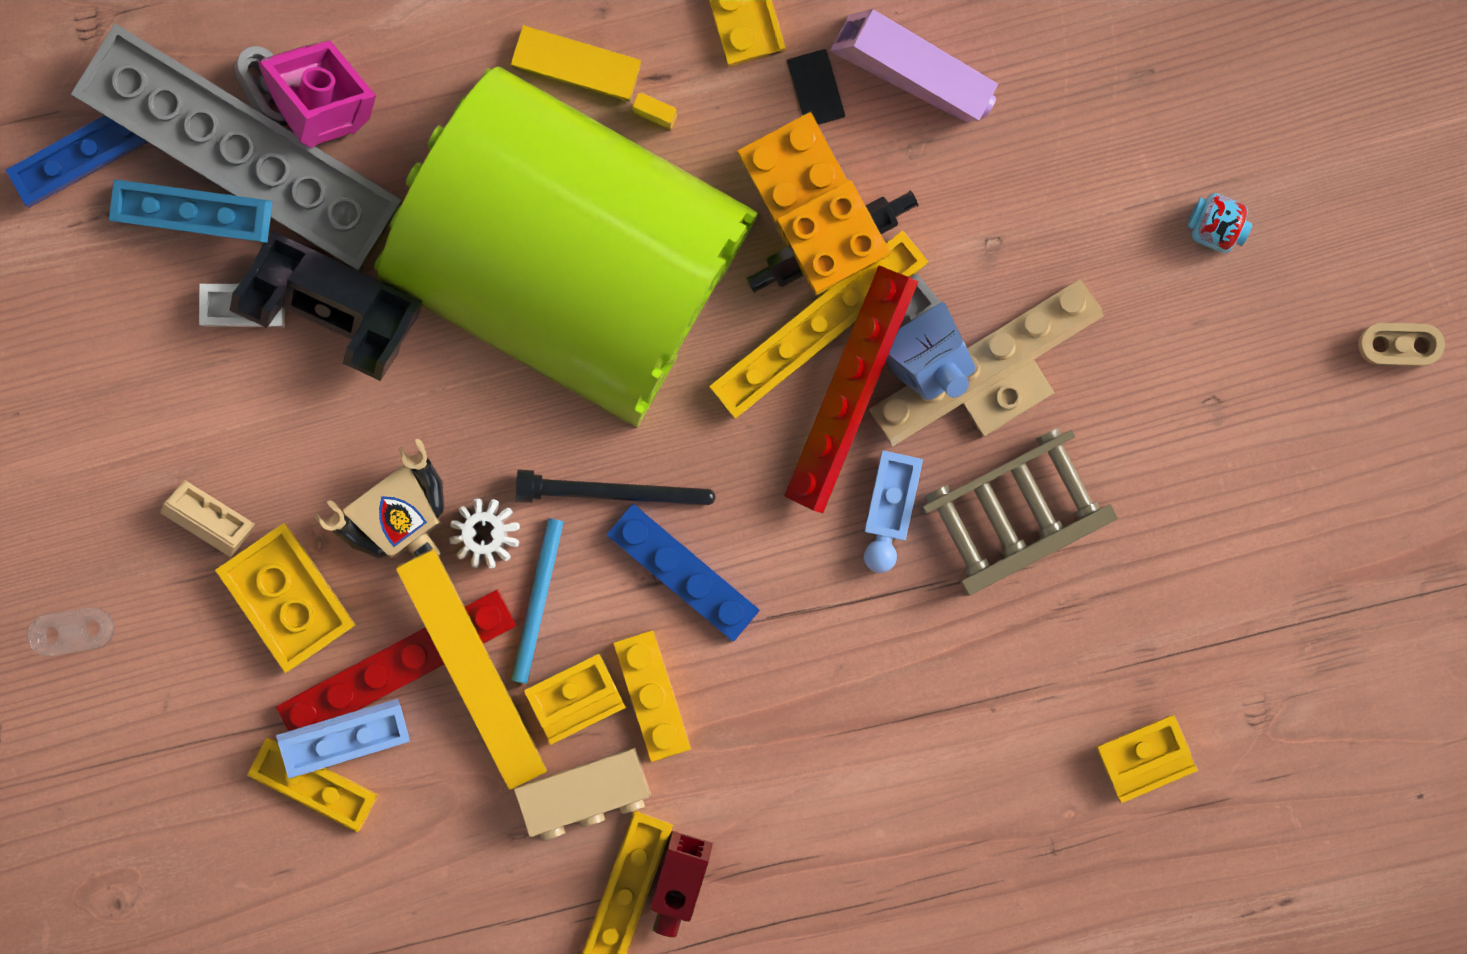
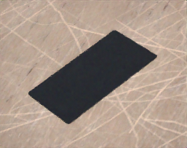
M822 49L788 59L787 63L802 115L811 112L818 125L844 118L845 112L827 50Z

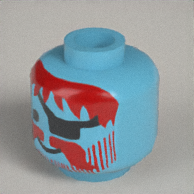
M1212 193L1206 199L1201 197L1198 199L1187 227L1192 229L1191 235L1195 242L1225 254L1231 251L1235 244L1244 245L1251 231L1252 223L1246 221L1248 209L1244 204L1221 194Z

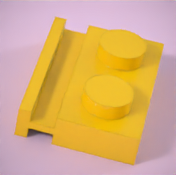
M709 0L728 68L767 57L769 54L786 51L772 0Z
M600 653L524 690L550 745L626 708Z
M1174 714L1095 746L1120 803L1129 801L1198 771Z

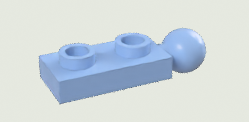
M882 450L864 530L866 533L876 535V540L870 543L864 552L866 566L875 573H885L894 567L897 561V553L892 545V540L906 541L923 459Z

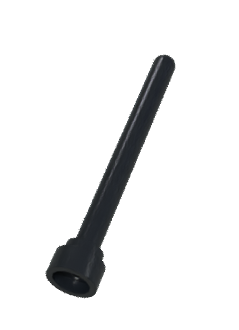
M517 470L516 502L533 503V499L541 500V496L711 505L716 499V495L711 489L542 479V475L534 474V470Z

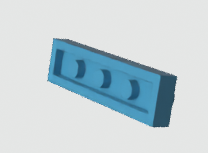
M114 179L109 221L267 243L273 201Z

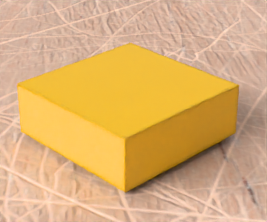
M638 93L632 106L634 114L672 130L677 119L675 107L646 94Z

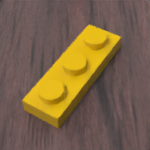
M654 630L613 643L651 762L691 750Z

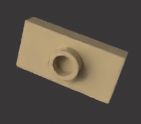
M1032 360L964 402L963 406L984 437L1055 392L1035 360Z
M186 480L166 500L160 512L229 557L235 553L252 533L255 525Z

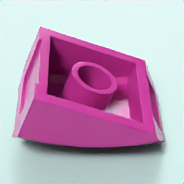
M331 40L295 48L263 58L258 62L268 89L284 119L300 142L311 149L317 144L350 133L354 135L371 117L376 95Z

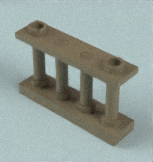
M1056 428L1036 438L1039 447L951 492L947 484L926 495L929 504L921 507L923 514L925 515L935 509L938 510L967 566L964 569L967 577L959 581L966 596H970L1118 519L1111 504L1100 508L1097 501L1092 502L1062 445L1075 438L1072 430L1061 434L1059 428ZM1048 452L1078 511L1074 512L1078 520L1064 527L1060 520L1055 521L1026 465V462ZM1011 471L1041 528L1038 531L1041 539L1026 546L1023 539L1018 540L989 484V481ZM972 490L976 493L1004 547L1001 550L1004 558L989 565L987 559H981L952 503L953 500Z

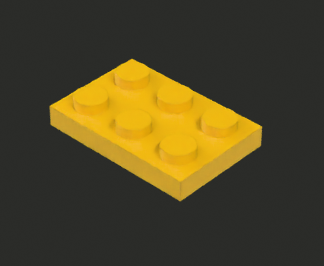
M287 523L281 524L215 570L285 673L290 672L357 626Z

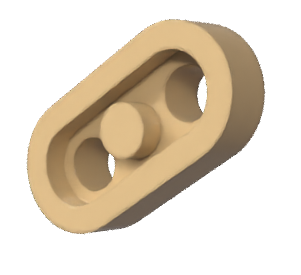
M1377 323L1362 332L1358 341V348L1363 359L1373 365L1422 367L1433 364L1441 358L1445 349V340L1442 333L1430 324ZM1375 338H1381L1384 341L1385 349L1383 352L1374 350L1372 344ZM1416 339H1422L1426 343V351L1424 353H1418L1415 350L1414 342Z

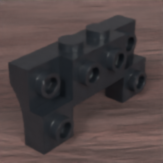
M272 231L268 236V242L263 243L249 271L232 293L229 311L268 328L283 307L351 339L346 347L343 364L381 381L397 357L403 339L417 320L422 300Z

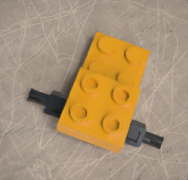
M811 112L737 150L738 156L776 224V229L786 246L783 250L766 259L769 267L746 277L753 293L777 281L780 287H783L804 276L815 295L826 291L888 258L891 252L881 234L898 225L896 217L919 206L911 190L891 202H888L885 197H881L865 205L852 180L848 181Z

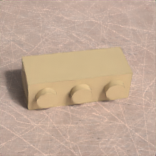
M636 747L517 786L514 789L529 837L540 834L542 841L565 834L564 826L580 821L582 828L605 820L603 813L616 808L620 809L621 814L645 807L643 799L651 796Z

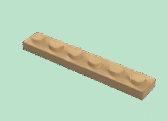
M1079 279L967 348L976 369L973 374L966 377L969 381V386L961 396L952 398L944 391L932 400H925L909 386H905L871 407L869 411L893 447L1104 317L1103 310Z

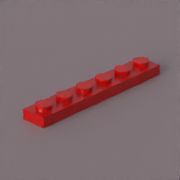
M880 265L878 266L784 497L813 511L824 512L919 281Z
M499 589L465 606L483 644L517 627ZM425 627L275 707L287 730L292 731L358 711L445 664Z

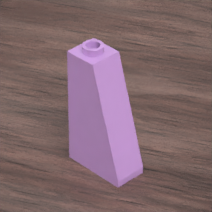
M874 9L848 15L830 49V52L964 122L979 121L981 117L985 118L993 108L996 100L993 94L998 83Z

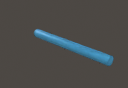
M547 519L512 673V681L525 684L528 682L564 521Z

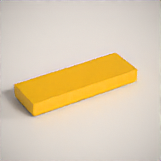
M525 25L522 26L511 66L628 102L631 100L642 61Z
M269 737L265 739L247 776L357 833L360 832L379 795L327 767L288 778L278 742Z

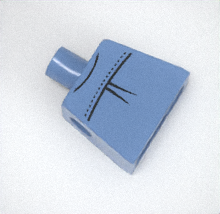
M944 302L939 303L901 327L886 359V364L891 373L925 400H932L944 391L952 398L961 396L969 386V381L966 377L973 374L976 369Z

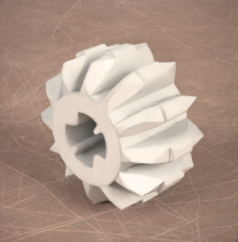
M474 499L473 505L476 514H472L468 508L461 506L459 512L467 519L466 522L451 521L450 526L454 529L462 530V535L451 537L449 539L450 544L465 543V546L457 553L459 559L466 558L473 551L472 567L478 568L483 555H485L488 568L492 569L496 567L494 553L497 552L504 561L511 559L510 554L503 546L505 543L512 547L519 546L520 541L507 537V532L519 530L520 524H504L513 514L510 508L504 509L496 516L499 501L492 499L487 512H485L482 500ZM490 522L494 526V529L491 531V536L494 540L490 544L482 541L480 545L476 541L479 535L476 528L481 523L483 526L488 527Z

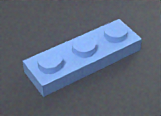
M398 698L276 735L288 778L410 742Z

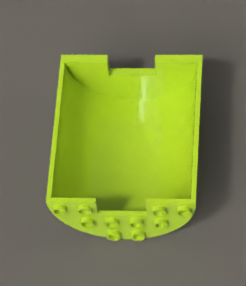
M488 68L467 97L464 96L460 100L446 127L444 128L439 125L434 130L427 144V148L431 149L425 162L423 164L417 162L409 173L406 185L410 186V189L403 204L398 208L390 222L389 227L391 231L385 247L374 265V269L378 271V280L422 300L421 306L638 428L677 360V353L716 284L719 285L758 218L759 212L504 68Z

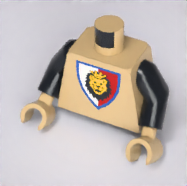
M415 439L419 452L412 456L407 455L401 446L399 451L404 465L344 508L343 512L335 502L327 501L326 503L334 510V514L329 519H322L315 513V518L326 530L333 531L353 549L376 558H382L387 555L391 558H396L406 550L415 558L435 548L439 556L441 552L428 534L442 524L439 516L444 511L443 482L431 461L427 458L423 442L420 439Z

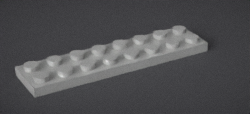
M115 23L71 92L72 96L235 196L273 201L271 218L358 271L362 268L402 203L400 198L314 146L311 149L288 129Z

